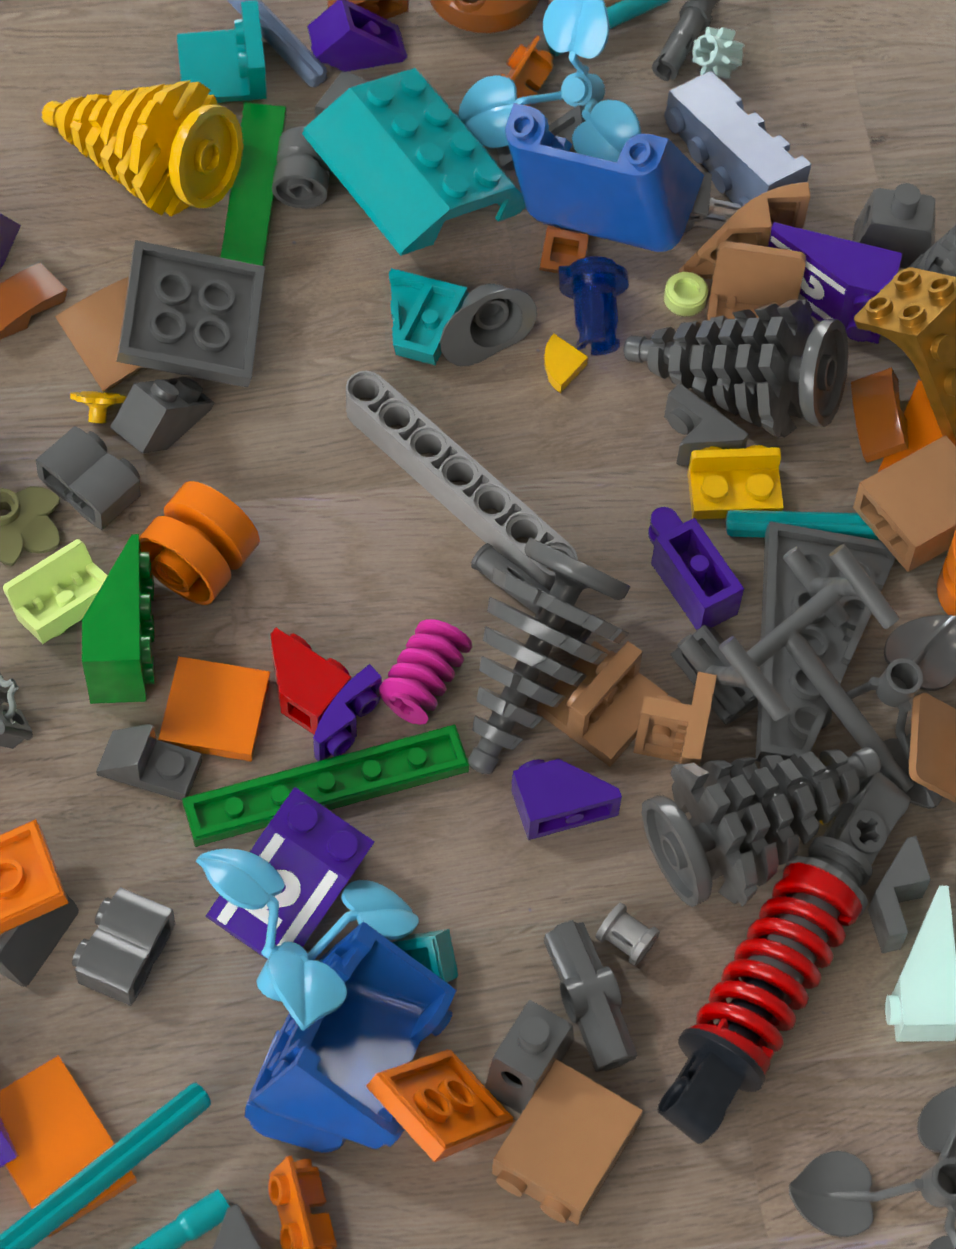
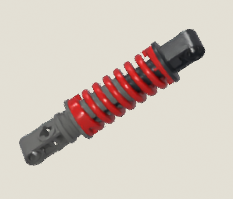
M881 772L866 779H858L859 792L848 803H842L824 835L816 837L808 848V857L796 855L786 863L782 870L783 878L773 887L772 898L763 903L759 913L760 918L751 923L747 931V939L737 946L734 954L735 960L725 966L721 976L722 981L712 987L709 994V1003H706L698 1010L696 1016L697 1024L683 1030L678 1039L679 1047L688 1060L674 1083L661 1098L657 1111L697 1144L708 1140L719 1128L725 1117L726 1110L738 1089L747 1092H755L761 1089L765 1082V1075L770 1069V1061L775 1052L781 1050L784 1039L779 1031H789L794 1028L796 1016L793 1010L805 1008L809 1001V995L805 989L817 987L821 982V973L818 968L828 967L833 962L834 954L830 947L835 948L844 943L846 932L843 926L854 924L858 917L862 916L868 905L866 895L861 891L860 887L866 885L873 874L871 866L873 861L885 845L897 821L906 812L911 801L909 795ZM726 998H731L730 1003H727ZM718 1019L719 1021L715 1025L713 1020Z

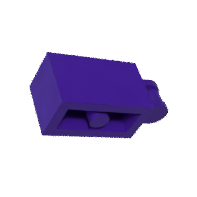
M668 507L655 509L651 514L648 537L654 545L651 564L695 629L698 630L703 625L712 628L738 615L744 588L697 520L693 518L683 523L673 509Z

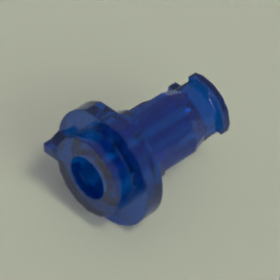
M598 256L578 259L570 266H559L560 292L564 296L574 299L575 325L579 332V339L576 342L577 349H584L591 343V355H605L618 350L620 339L616 338V329L619 322L617 296L625 292L629 287V275L626 268L616 264L610 258Z

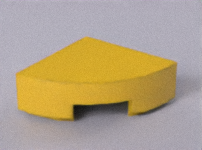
M553 333L546 344L544 366L549 383L561 394L587 366L588 356Z

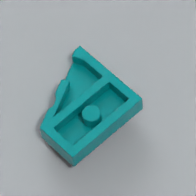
M391 268L389 271L392 299L390 303L395 354L436 366L442 354L440 339L443 329L449 319L462 308L463 302L469 294L467 287Z

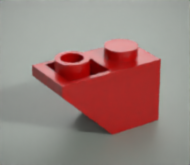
M276 627L270 633L281 713L314 735L326 709L341 689L352 679V676L337 660L332 658L326 660L313 652L311 646L299 635L293 633L288 635Z

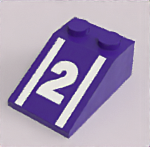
M773 222L768 247L799 251L806 255V265L798 299H807L812 308L811 316L819 322L829 318L838 319L844 324L847 337L858 342L868 341L878 344L881 335L857 328L854 316L898 273L902 253Z
M296 787L293 788L249 851L270 863L284 881L285 886L282 892L274 896L279 901L276 946H280L284 942H294L301 947L304 946L375 843V841ZM219 895L205 917L263 956L261 952L266 944L269 918L267 905L257 910L245 909L233 905Z

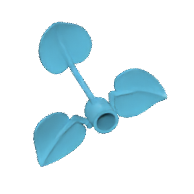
M553 0L543 18V32L552 49L557 52H569V61L576 68L577 73H572L564 79L561 91L526 96L518 99L515 83L509 77L500 75L485 77L468 90L461 102L458 117L482 145L490 148H501L508 146L505 129L514 103L527 105L564 100L570 106L577 107L581 105L585 107L582 111V117L586 121L574 130L572 136L576 153L617 162L625 143L633 136L641 134L639 120L632 108L626 103L618 100L602 101L605 94V86L602 79L595 74L588 73L589 67L583 65L577 56L592 59L599 56L604 50L609 37V18L604 0Z
M238 849L209 851L201 854L196 860V863L205 871L213 888L228 902L237 907L250 910L261 909L267 905L269 918L266 944L261 952L267 958V961L257 978V986L268 998L282 1001L301 1030L307 1029L320 1018L336 1011L346 998V986L339 975L325 963L314 960L348 923L357 920L358 924H361L364 921L388 940L404 938L412 933L419 923L418 916L413 913L410 906L396 893L376 882L357 880L349 883L341 896L343 903L350 911L346 912L308 954L303 947L294 942H284L280 946H276L279 901L274 896L280 894L285 886L277 870L263 858Z

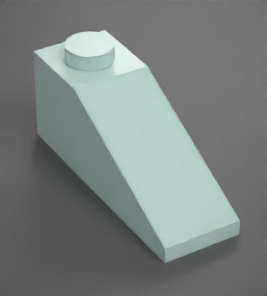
M949 886L938 887L892 995H887L886 1021L888 1025L895 1026L896 1042L955 1041L956 950Z

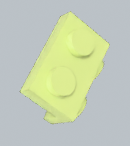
M76 539L4 584L3 590L17 620L44 644L50 639L60 636L66 629L83 619L108 575L92 562L85 544L81 540Z

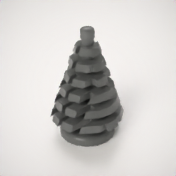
M807 299L788 300L781 306H778L776 303L764 305L754 309L755 313L750 309L733 312L734 319H728L723 315L712 317L710 320L703 321L702 324L698 321L683 322L676 332L672 327L656 330L651 340L644 336L631 335L626 339L623 349L624 356L628 361L639 363L647 361L650 372L663 379L668 378L670 375L672 383L676 385L680 383L687 389H693L698 397L708 402H711L713 395L719 407L734 415L740 414L741 418L757 427L763 426L768 433L777 438L780 436L786 437L797 429L790 416L804 417L807 422L819 427H825L832 422L838 412L844 393L849 353L848 338L844 324L838 319L829 318L814 325L811 318L812 308Z
M530 537L524 549L526 556L551 568L555 572L556 579L550 592L547 593L493 567L492 582L543 609L537 619L497 599L489 598L487 609L489 613L530 633L526 644L485 626L483 641L518 660L514 669H511L492 659L481 657L479 671L505 685L501 695L481 686L478 690L476 702L493 710L489 720L474 716L472 731L482 737L477 747L473 748L468 758V763L472 769L481 774L493 773L499 761L498 756L502 747L514 750L524 740L512 732L516 722L533 729L544 718L524 706L528 697L555 708L566 698V696L556 692L554 689L536 681L541 671L577 687L587 677L586 674L549 656L553 645L596 665H599L608 656L607 653L562 631L561 629L566 619L618 644L629 634L619 627L574 605L582 590L586 588L594 589L612 599L622 600L627 595L631 586Z
M865 747L852 753V756L848 758L839 749L825 750L820 753L818 759L811 751L794 753L790 759L784 761L780 754L764 756L761 759L760 769L757 768L755 764L756 758L753 757L737 758L731 764L724 760L708 761L702 767L695 763L674 765L670 774L674 780L672 785L674 801L664 795H656L642 803L641 813L651 850L671 888L684 903L693 907L709 899L712 881L723 875L726 880L718 893L734 904L740 902L741 906L745 905L756 894V885L766 884L777 873L778 865L787 863L797 853L799 837L803 845L808 843L818 833V822L822 820L823 824L828 823L838 813L840 801L846 804L859 792L858 779H866L880 772L881 760L877 752L871 747ZM688 811L691 814L690 820L685 815Z

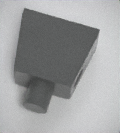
M909 183L900 184L895 190L883 188L873 190L855 222L852 241L900 252L902 257L899 268H908L921 254H924L934 245L935 198L921 194L915 185Z
M529 1000L497 1049L491 1062L485 1087L499 1102L522 1114L556 1059L562 1061L574 1042L573 1025ZM511 1072L516 1075L523 1084H517L506 1077L507 1073Z

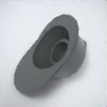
M493 283L480 285L467 295L462 308L445 325L440 339L441 352L447 361L457 366H471L487 359L527 336L533 329L537 319L536 304L530 295L520 289L506 288L503 285Z

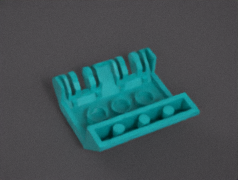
M416 68L350 87L311 121L302 132V135L400 256L434 245L446 220L496 203L500 206L495 217L497 222L514 217L525 209L523 196L518 187L497 165L498 163L462 120L449 108L447 102L439 95L431 83Z

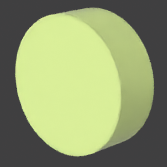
M680 272L668 279L665 286L664 302L670 311L680 316H693L704 309L708 297V286L702 277L691 272Z

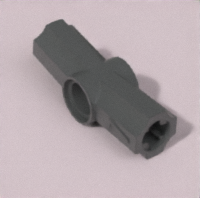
M571 920L557 925L551 932L545 934L544 944L560 979V993L565 1010L573 1023H578L595 1071L612 1070L634 1060L637 1057V1052L620 1010L622 1007L621 993L612 970L608 966H602L584 922L577 923Z

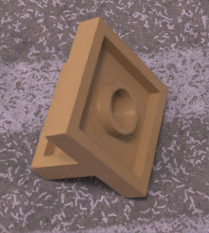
M594 641L591 645L607 653L608 656L599 665L579 658L572 667L587 675L581 684L577 687L559 680L552 689L566 696V698L557 708L542 702L537 705V713L543 716L544 719L610 767L636 738L644 696L654 698L657 696H668L667 692L639 673L643 651L629 641L624 644L617 654Z
M698 672L691 705L683 704L678 699L670 696H657L655 698L644 696L633 753L676 761L679 764L695 763L700 766L717 675Z

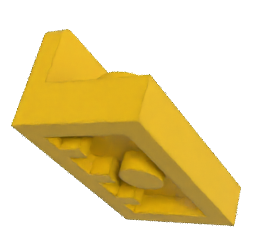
M752 445L744 449H722L712 446L692 451L687 472L692 519H724L730 510L783 511L784 506L779 475V465L782 457L781 449L779 447L767 448L763 445Z

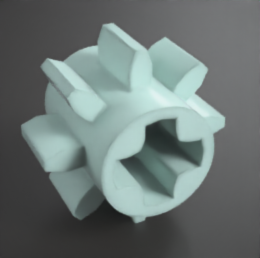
M706 27V34L694 41V58L692 62L703 66L700 75L712 71L717 77L729 79L730 71L742 65V48L744 43L733 40L735 30L724 27L720 29Z

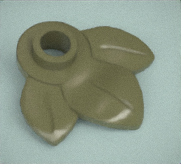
M30 486L17 493L6 488H0V510L6 509L10 511L9 514L0 516L1 563L9 566L15 565L23 550L30 553H45L59 547L60 536L58 529L48 517L60 503L58 495L38 486Z

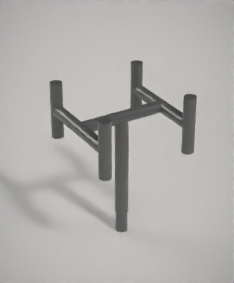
M845 544L837 547L829 554V557L844 577L821 578L798 547H794L783 556L785 562L812 598L747 652L735 636L725 640L718 648L731 665L729 667L716 666L692 634L686 636L677 644L697 672L717 675L714 694L730 715L737 713L745 706L744 701L732 686L744 687L752 691L774 721L783 718L790 709L758 667L785 645L789 654L861 749L871 747L877 752L881 760L880 772L904 792H907L914 785L873 727L807 640L800 634L802 630L823 613H825L834 627H839L850 618V615L838 601L843 596H859L884 629L889 628L899 620L898 614Z

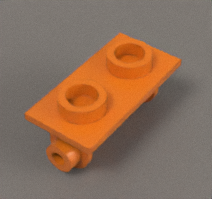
M538 35L527 47L522 44L518 45L506 63L511 67L510 72L507 76L503 73L500 75L513 80L517 89V99L537 95L525 83L538 91L554 67L552 63L553 56L545 50L539 51L535 48L541 38Z
M292 1155L287 1156L269 1174V1196L273 1205L277 1206L282 1226L280 1230L282 1249L337 1248L329 1212L311 1214V1207L323 1206L326 1203L319 1169L316 1166H312L311 1159H301L294 1162Z

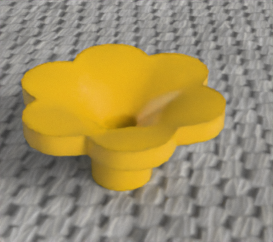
M96 391L70 393V399L82 402L89 407L88 422L106 423L107 407L113 404L124 403L127 397L118 393H101Z

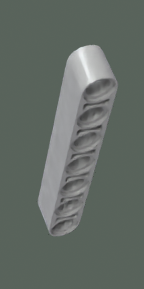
M359 371L347 380L346 413L351 423L482 541L492 545L496 551L523 569L548 590H551L555 582V572L548 570L547 566L527 557L524 550L526 543H520L514 539L530 537L578 560L577 553L572 545L380 375L372 371ZM365 397H367V398H371V399H373V400H371V401H361V400H359V399H360V398H365ZM392 425H401V426H403L404 428H402V429H393V428H390V426H392ZM428 452L435 454V456L424 457L420 454ZM460 480L468 484L459 486L451 482ZM496 509L499 513L487 514L483 510Z

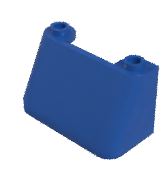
M517 103L513 104L506 123L505 133L525 207L532 217L543 224L655 252H666L673 249L680 242L704 174L669 138L652 134L633 136L625 143L618 161L612 162L570 152L572 144L566 138L555 136L549 131L548 120L540 110Z
M363 921L318 960L331 967L344 982L347 995L343 1004L336 1011L320 1018L305 1030H301L291 1014L288 1013L252 1088L249 1100L272 1114L373 1149H378L384 1144L388 1147L393 1145L403 1133L404 1128L371 1093L366 1085L376 1073L412 1062L419 1043L430 1034L434 1036L439 1035L446 1028L452 1018L453 1012L449 1010L456 989Z

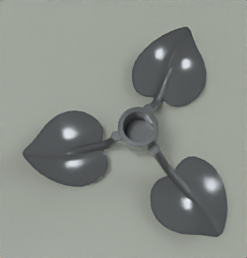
M956 616L921 617L897 627L887 638L884 646V657L889 664L879 678L872 677L867 683L846 692L853 699L870 690H876L878 698L884 704L898 707L899 714L895 729L897 739H887L883 742L914 784L911 789L905 792L911 798L910 803L928 809L937 807L943 796L911 779L909 775L911 733L906 736L905 724L907 714L911 709L909 700L919 688L927 691L943 689L956 678ZM831 708L827 712L821 729L825 728L832 719Z
M956 1086L933 1097L924 1106L919 1115L917 1131L920 1142L927 1149L940 1153L938 1163L926 1170L921 1179L881 1191L869 1192L872 1185V1177L864 1162L848 1152H828L812 1160L789 1184V1195L801 1216L812 1226L826 1234L837 1237H851L860 1234L871 1226L873 1210L870 1202L921 1191L923 1198L929 1204L940 1208L947 1207L948 1209L944 1229L948 1236H941L931 1242L928 1249H956Z

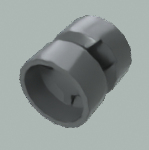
M295 127L283 132L279 138L272 192L285 205L304 209L313 208L323 204L327 198L330 168L302 135L305 127Z

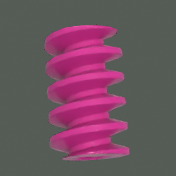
M426 619L419 622L415 629V635L410 637L406 644V649L402 650L397 658V664L393 665L390 669L388 679H385L379 687V693L383 702L400 718L412 724H426L429 717L424 710H435L438 703L434 696H443L447 688L443 681L451 682L456 674L452 667H460L464 662L461 653L470 652L473 647L470 638L458 628L443 621Z

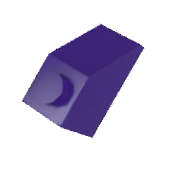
M337 0L307 25L312 43L311 50L315 58L321 63L329 64L343 72L401 63L408 58L398 25L348 0Z
M542 759L532 760L520 766L518 770L513 771L511 792L528 840L619 815L622 799L619 788L560 759L548 762Z

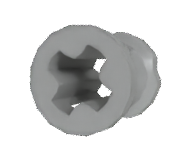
M620 902L605 918L595 938L600 942L609 941L629 956V963L637 966L654 945L660 930L656 927L647 928L626 912L627 906Z

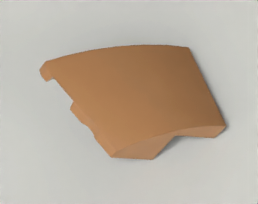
M793 183L777 187L750 200L679 269L678 273L691 272L703 279H713L718 247L721 242H741L768 247L773 222L803 229L811 197L809 183Z
M129 276L91 294L55 316L104 392L109 391L140 369H148L116 362Z

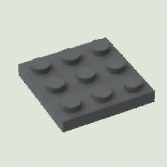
M135 240L116 362L248 388L252 379L265 267Z

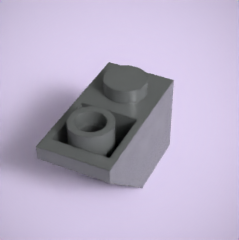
M182 376L179 378L134 383L110 428L142 454L167 450L212 409L214 402L202 393L203 388L200 384L188 377Z

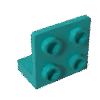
M258 0L241 2L242 19H234L235 29L179 33L177 35L181 81L201 82L210 89L208 95H215L217 103L267 99Z

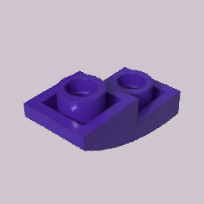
M371 664L357 673L341 689L323 714L313 737L314 758L317 761L325 760L331 755L336 757L345 753L353 745L357 737L356 715L363 717L378 705L381 698L379 687L382 684V677Z

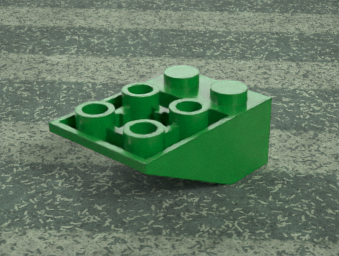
M132 534L82 619V665L90 704L147 702L146 684H155L154 656H152L151 642H155L154 615L151 611V601H154L153 573H151L150 551H141L139 534Z

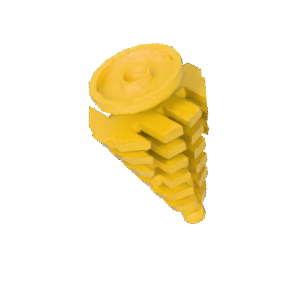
M191 80L169 85L159 84L151 87H137L128 91L115 90L112 91L110 96L92 94L86 97L70 98L64 103L50 101L45 104L42 110V119L45 124L58 128L59 134L68 143L78 148L79 152L95 162V165L110 174L111 178L126 187V190L132 195L141 199L142 203L161 216L166 212L172 217L190 206L194 208L212 207L221 201L233 186L241 165L243 138L239 121L232 111L218 105L215 95H208L210 89L201 82H190Z

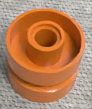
M195 481L185 482L165 505L164 516L154 518L139 536L141 551H150L151 573H153V576L168 589L184 599L200 605H208L213 602L230 581L231 570L239 569L260 542L256 527L242 509L214 488Z

